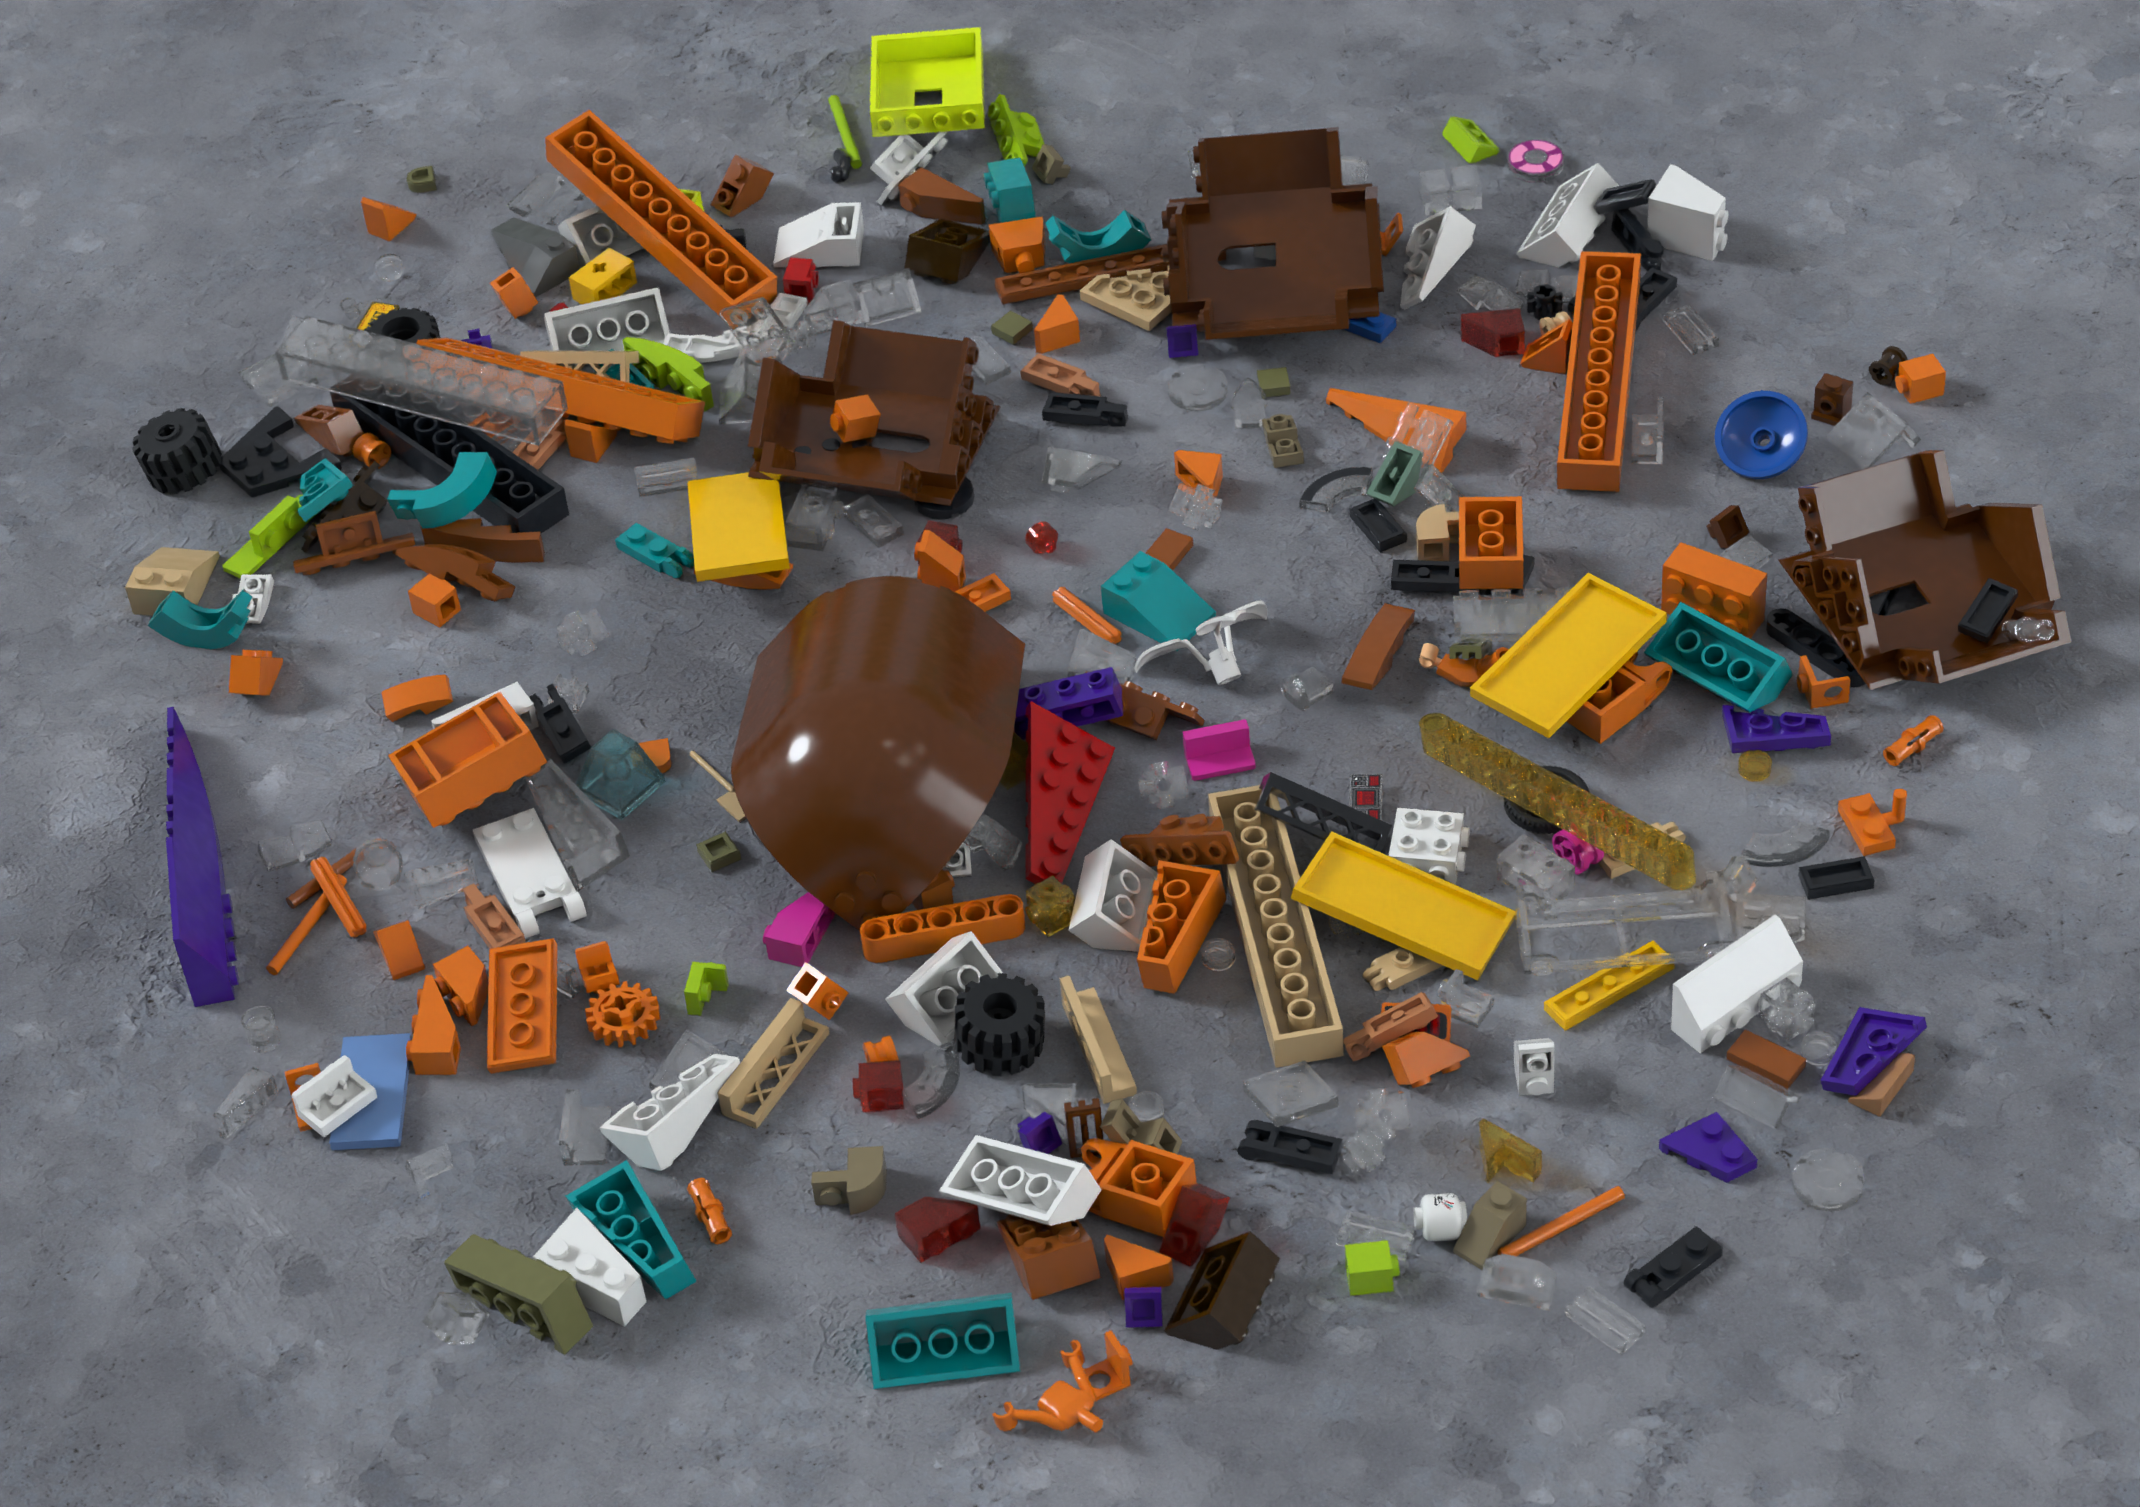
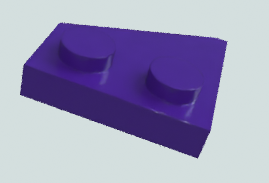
M1718 1112L1659 1139V1149L1661 1152L1668 1155L1670 1151L1684 1156L1687 1158L1688 1165L1699 1170H1706L1712 1176L1726 1183L1757 1168V1158Z

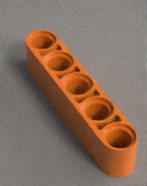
M1004 894L872 918L865 921L860 927L863 955L869 962L883 963L936 953L952 937L970 931L973 932L981 944L1014 939L1025 931L1024 907L1021 898L1017 895Z

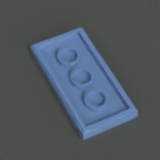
M411 1033L343 1037L341 1057L346 1055L351 1060L354 1072L376 1089L378 1098L331 1132L329 1141L331 1150L401 1147L410 1061L406 1057V1045L408 1040H412Z

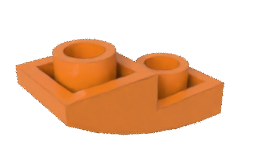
M445 674L414 679L381 692L386 717L392 722L419 709L427 715L453 702L449 678Z

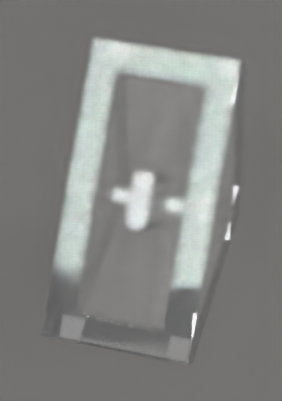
M1076 1083L1025 1084L1022 1087L1024 1110L1034 1118L1043 1112L1052 1115L1061 1140L1068 1146L1064 1103L1071 1102V1107L1078 1106ZM1073 1117L1076 1140L1078 1117Z

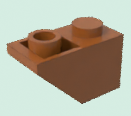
M735 154L710 205L733 218L762 199L774 173L755 161Z

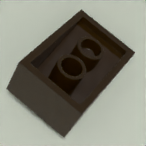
M939 219L909 235L904 269L914 271L916 276L930 277L932 275L940 277L941 282L956 284L970 274L990 243L989 230Z

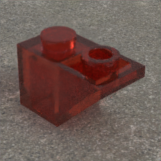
M1520 308L1460 314L1461 341L1494 357L1524 354L1525 329Z
M1202 1184L1182 1185L1159 1253L1187 1266H1193L1219 1231L1230 1197Z
M925 1196L894 1213L898 1236L920 1263L932 1256L941 1254L946 1248L962 1239L971 1237L981 1229L978 1206L959 1200Z

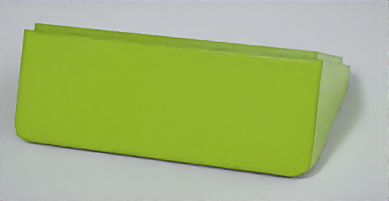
M1450 117L1442 132L1445 139L1468 163H1475L1497 155L1500 151L1490 138L1470 119Z

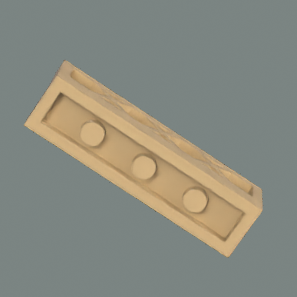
M520 351V356L556 365L564 364L565 367L581 370L586 364H590L597 372L596 375L608 378L610 377L605 372L612 364H620V381L629 383L630 364L639 363V351Z
M1070 975L1060 978L1062 1005L1103 1103L1106 1104L1114 1100L1137 1095L1136 1084L1095 988L1076 992Z
M793 998L789 999L718 1091L723 1116L757 1129L829 1035L828 1026L805 1018L803 1002ZM802 1029L815 1034L812 1039L797 1043L796 1037ZM796 1053L797 1059L794 1063L779 1066L778 1061L781 1057ZM778 1077L779 1082L775 1087L765 1090L760 1089V1084L764 1080ZM760 1101L761 1106L754 1115L741 1110L745 1104Z

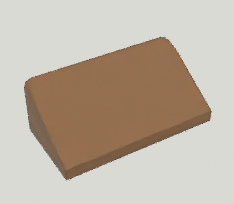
M1900 1053L1856 1096L1851 1095L1848 1102L1880 1117L1914 1071L1915 1055Z

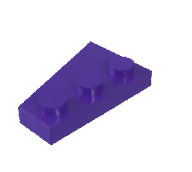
M1722 705V717L1732 754H1749L1772 750L1784 751L1786 749L1798 748L1814 749L1831 746V733L1826 716L1785 712L1781 716L1764 714V709H1756L1751 713L1734 711V706Z
M1859 1007L1821 1079L1823 1090L1856 1096L1927 1028L1925 1017Z

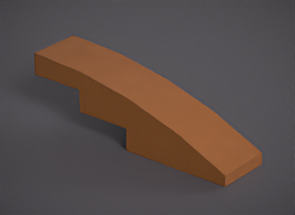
M482 518L459 519L447 525L422 529L421 527L425 545L444 544L458 546L483 554L497 562H544L545 559L540 531L513 533L511 525L483 526Z
M1385 603L1375 615L1358 643L1342 676L1341 683L1373 690L1391 669L1393 655L1403 645L1404 632L1414 622L1415 610Z

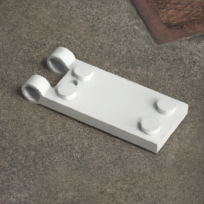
M534 808L473 829L475 841L516 925L524 934L525 939L540 934L535 916L563 906L570 922L587 916L582 898L576 892Z

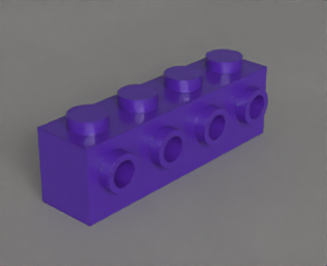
M1113 667L1019 689L1012 742L1026 739V731L1028 729L1026 707L1030 701L1077 727L1123 716L1122 687Z

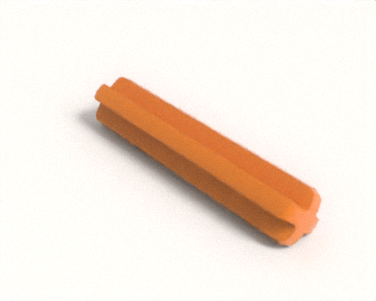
M1059 587L1058 590H1054L1052 596L1055 604L1109 646H1115L1116 643H1120L1122 637L1119 629L1065 587Z
M321 856L318 859H313L310 862V870L349 935L353 938L364 935L366 933V923L327 858Z

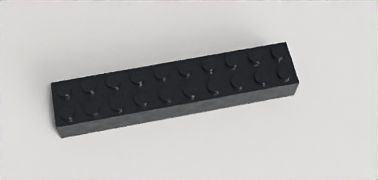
M376 358L329 387L333 407L351 409L363 434L372 433L380 441L386 442L391 448V454L435 485L441 484L450 476L455 467L459 452H488L497 470L496 477L488 495L473 511L492 525H511L513 533L540 531L542 534L569 515L564 487Z

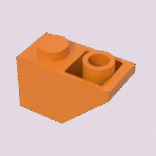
M924 530L921 542H916L914 550L915 561L920 563L917 579H921V583L938 588L941 585L952 591L963 588L966 580L964 555L932 531Z
M242 649V655H231L229 693L270 695L282 667L283 658L272 657L273 651Z
M466 946L433 964L436 975L434 980L442 998L448 997L457 1017L463 1016L471 1026H474L479 1021L487 998L489 981L485 965L471 948Z
M1411 1032L1382 1046L1398 1085H1411L1412 1088L1432 1081L1430 1075L1441 1071L1442 1074L1457 1070L1461 1067L1460 1061L1470 1057L1467 1049L1426 1032Z

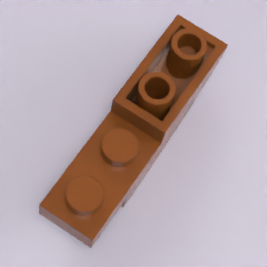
M426 544L399 548L395 555L405 560L404 563L407 566L422 570L427 574L430 573L441 580L444 579L448 582L457 581L464 586L474 587L481 592L480 595L490 601L496 602L499 599L512 598L516 586L492 573L496 561L470 549L453 545Z

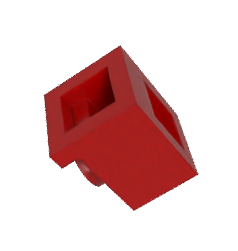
M790 257L782 279L785 294L805 297L808 304H814L813 288H817L819 283V273L815 271L816 266L813 259Z

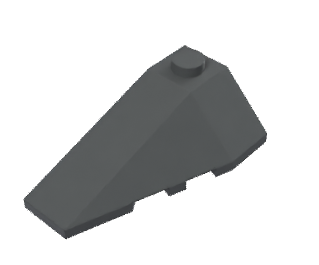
M515 217L491 230L501 253L507 261L509 269L514 267L535 297L568 280L571 275L580 269L576 246L558 232Z

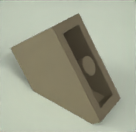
M1496 1181L1475 1203L1454 1246V1254L1483 1271L1498 1255L1497 1250L1508 1245L1526 1226L1527 1198Z

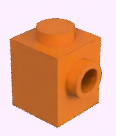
M514 267L490 282L506 310L515 319L519 316L527 315L539 303L523 277Z
M1934 354L1899 362L1898 376L1895 377L1896 388L1899 393L1904 394L1910 404L1944 395L1946 371Z
M868 394L835 401L833 414L830 416V424L843 443L875 437L881 414Z
M430 573L408 590L413 614L439 628L461 610L456 587Z
M808 963L803 965L786 990L829 1021L849 993Z

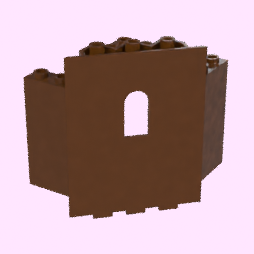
M1339 127L1199 138L1198 146H1193L1194 164H1200L1201 175H1196L1197 193H1202V196L1169 199V203L1166 206L1167 211H1162L1163 229L1168 228L1169 233L1167 244L1162 245L1164 262H1169L1170 268L1168 278H1163L1164 295H1170L1172 326L1196 324L1197 331L1205 332V340L1349 329L1350 319L1380 317L1378 292H1384L1380 211L1379 203H1377L1378 186H1372V183L1343 185ZM1276 246V266L1230 270L1221 267L1218 263L1221 253L1228 249Z
M833 320L823 378L800 375L776 359L763 357L748 447L754 449L752 458L755 459V462L749 470L748 477L950 506L1001 407L1000 405H994V401L987 396L972 393L974 378L971 376L973 365L977 364L979 349L976 347L977 343L966 337L961 341L849 325L845 321ZM868 394L881 414L877 432L925 439L930 443V446L920 452L870 447L869 443H872L875 437L843 443L830 424V416L833 414L835 401ZM835 438L840 441V447L829 451L822 447V443L826 439ZM861 440H866L868 444L853 448L851 445L853 442H860ZM799 446H807L811 449V454L795 452L794 449Z
M1926 450L1798 488V504L1804 516L1806 526L1805 538L1810 545V550L1779 559L1778 561L1870 690L1902 680L1940 684L2071 643L2066 612L2063 610H2051L2055 600L2061 597L2042 504L1986 503L1976 507H1972L1970 504L1955 506L1944 450ZM1988 578H1991L2017 589L2018 597L1988 644L1958 632V624ZM1914 583L1929 603L1893 615L1882 616L1872 612L1869 597Z

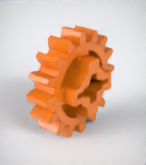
M623 981L619 988H616L611 983L609 984V991L605 992L599 989L597 990L599 998L589 999L590 1007L585 1008L588 1030L593 1032L596 1041L604 1038L606 1046H609L613 1041H617L618 1047L622 1048L625 1041H630L632 1045H636V1038L639 1036L643 1039H648L647 1030H656V1021L661 1018L657 997L652 996L650 988L642 991L641 984L638 982L633 987H628L627 981Z

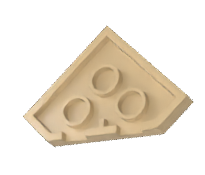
M1167 266L1168 271L1151 273L1150 269L1127 271V276L1110 278L1109 274L1097 275L1080 290V300L1151 331L1172 312L1170 295H1164L1163 278H1168L1170 268Z

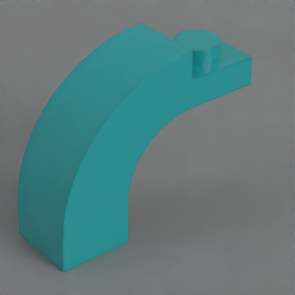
M1123 210L1109 225L1093 232L1078 231L1054 215L1045 222L1050 234L1048 236L1049 240L1060 249L1063 259L1067 263L1143 249L1151 241L1144 222L1126 210Z
M459 452L452 473L441 484L426 490H390L387 500L397 519H418L422 529L440 527L457 521L473 511L488 495L494 483L497 470L488 452Z
M173 590L159 604L147 626L162 636L188 647L203 649L223 648L234 643L241 634L249 619L248 615L251 610L247 607L253 596L242 590L227 606L219 609H207L193 604Z

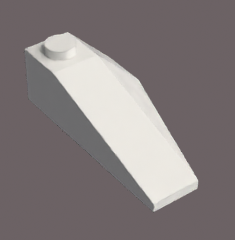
M1449 206L1413 226L1405 253L1410 259L1404 265V272L1408 274V278L1402 284L1400 307L1404 310L1422 302L1473 242L1472 236L1476 225L1453 207Z

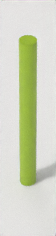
M832 95L829 97L828 102L846 152L851 158V166L854 169H858L862 166L860 155L839 97Z

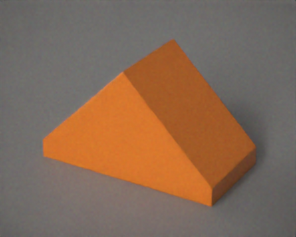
M362 197L361 205L368 233L391 241L415 220L416 214Z
M1058 294L1034 329L1036 353L1042 354L1080 342L1078 318L1064 295Z
M1568 319L1528 344L1520 365L1528 369L1566 374L1573 322Z
M565 419L564 423L570 456L594 463L600 460L616 438L618 432L617 430H610L601 426Z
M1185 450L1174 452L1176 476L1208 508L1213 507L1223 478L1222 454Z
M409 920L373 931L393 981L425 970Z
M1108 1234L1104 1238L1106 1263L1122 1300H1124L1125 1288H1164L1171 1286L1174 1281L1171 1257Z

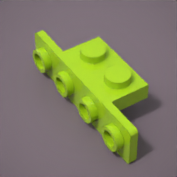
M999 94L995 102H992L989 106L988 118L1003 159L1020 157L1025 167L1028 162L1027 155L1037 157L1042 145L1045 143L1035 117L1026 112L1018 113L1011 111L1005 95Z
M298 495L296 498L287 496L249 531L251 539L222 565L224 572L240 579L241 574L255 573L313 518L311 517L305 522L298 513V508L302 507L299 503V497L303 495Z

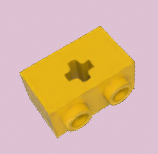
M611 248L606 249L569 277L573 300L580 304H587L622 295L637 283L634 261Z

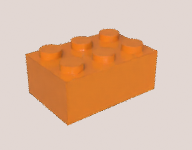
M1522 496L1459 497V589H1523Z
M1680 542L1663 564L1661 610L1671 615L1681 601L1751 639L1765 620L1767 573Z

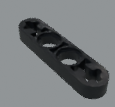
M1780 608L1772 610L1768 614L1766 631L1770 637L1799 656L1807 655L1811 664L1833 678L1849 676L1851 680L1850 687H1861L1866 684L1834 638L1790 610ZM1800 637H1809L1812 638L1813 641L1810 643H1802L1797 639ZM1830 652L1836 654L1838 657L1834 659L1824 658L1822 654Z

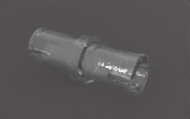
M2023 617L2019 620L2009 619L2005 621L2002 631H2010V633L2003 634L2008 640L2019 639L2024 643H2031L2037 639H2050L2054 634V629H2047L2046 627L2054 625L2048 619L2037 620L2033 617Z

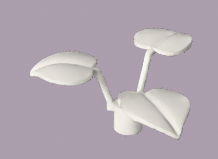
M1261 600L1251 602L1223 616L1214 617L1201 623L1196 628L1197 635L1201 636L1214 631L1219 648L1209 653V661L1202 656L1189 640L1177 638L1147 649L1139 656L1134 669L1137 673L1144 664L1156 657L1180 648H1188L1203 664L1206 672L1212 670L1218 685L1232 682L1241 677V673L1233 652L1230 625L1248 619L1266 620L1268 614L1267 606ZM1221 628H1224L1227 647L1224 646L1221 637Z

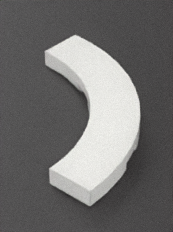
M779 292L773 303L760 314V318L750 325L745 323L739 327L724 331V335L715 337L668 333L662 344L682 351L699 363L735 358L762 348L784 334L807 307V298Z

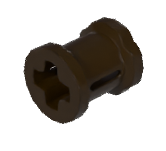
M1886 347L1882 352V357L1878 361L1872 362L1869 366V373L1872 379L1881 385L1890 384L1894 379L1895 373L1899 370V362L1908 360L1907 356L1898 347Z

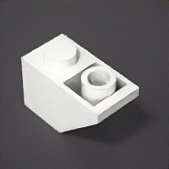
M1551 1039L1514 1041V1068L1519 1096L1554 1093L1555 1047Z

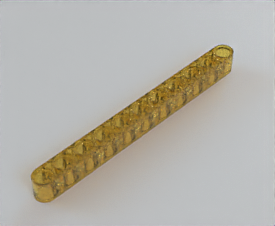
M1430 713L1420 719L1419 728L1424 753L1672 889L1685 890L1696 883L1695 858L1693 849L1690 846L1444 714Z

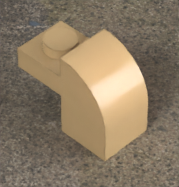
M1440 504L1428 508L1418 517L1416 522L1418 560L1449 561V544L1459 543V511L1446 512L1445 504Z

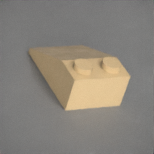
M161 547L134 567L125 586L133 614L153 616L159 604L173 590L188 601L198 605L220 557L219 551Z

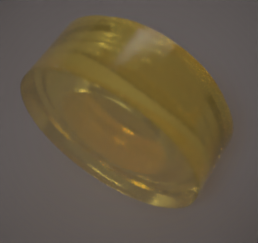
M1749 750L1741 754L1738 771L1744 779L1762 781L1770 776L1772 759L1766 752Z

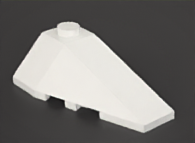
M714 1053L679 1075L680 1081L676 1084L664 1088L659 1086L652 1090L651 1094L653 1097L639 1106L632 1102L623 1107L599 1127L602 1134L637 1166L660 1171L668 1168L673 1164V1160L685 1151L718 1099V1091L741 1063L739 1057Z

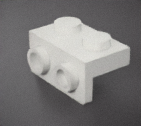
M346 1055L328 1065L322 1072L301 1085L292 1094L298 1117L322 1137L327 1136L378 1098L376 1089L354 1072L351 1060Z

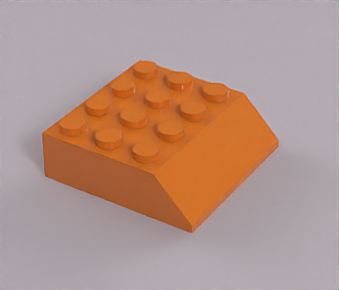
M500 691L388 755L410 794L433 828L438 825L444 826L455 819L457 814L466 809H474L480 806L485 798L494 793L508 790L513 785V782L524 776L528 777L536 774L541 769V766L548 763L531 731Z

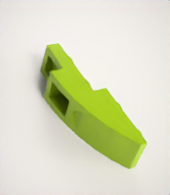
M633 337L622 339L624 351H639V363L632 364L659 389L670 385L672 389L678 390L686 397L705 401L704 412L714 407L711 384L705 380L703 365L682 351L655 341Z

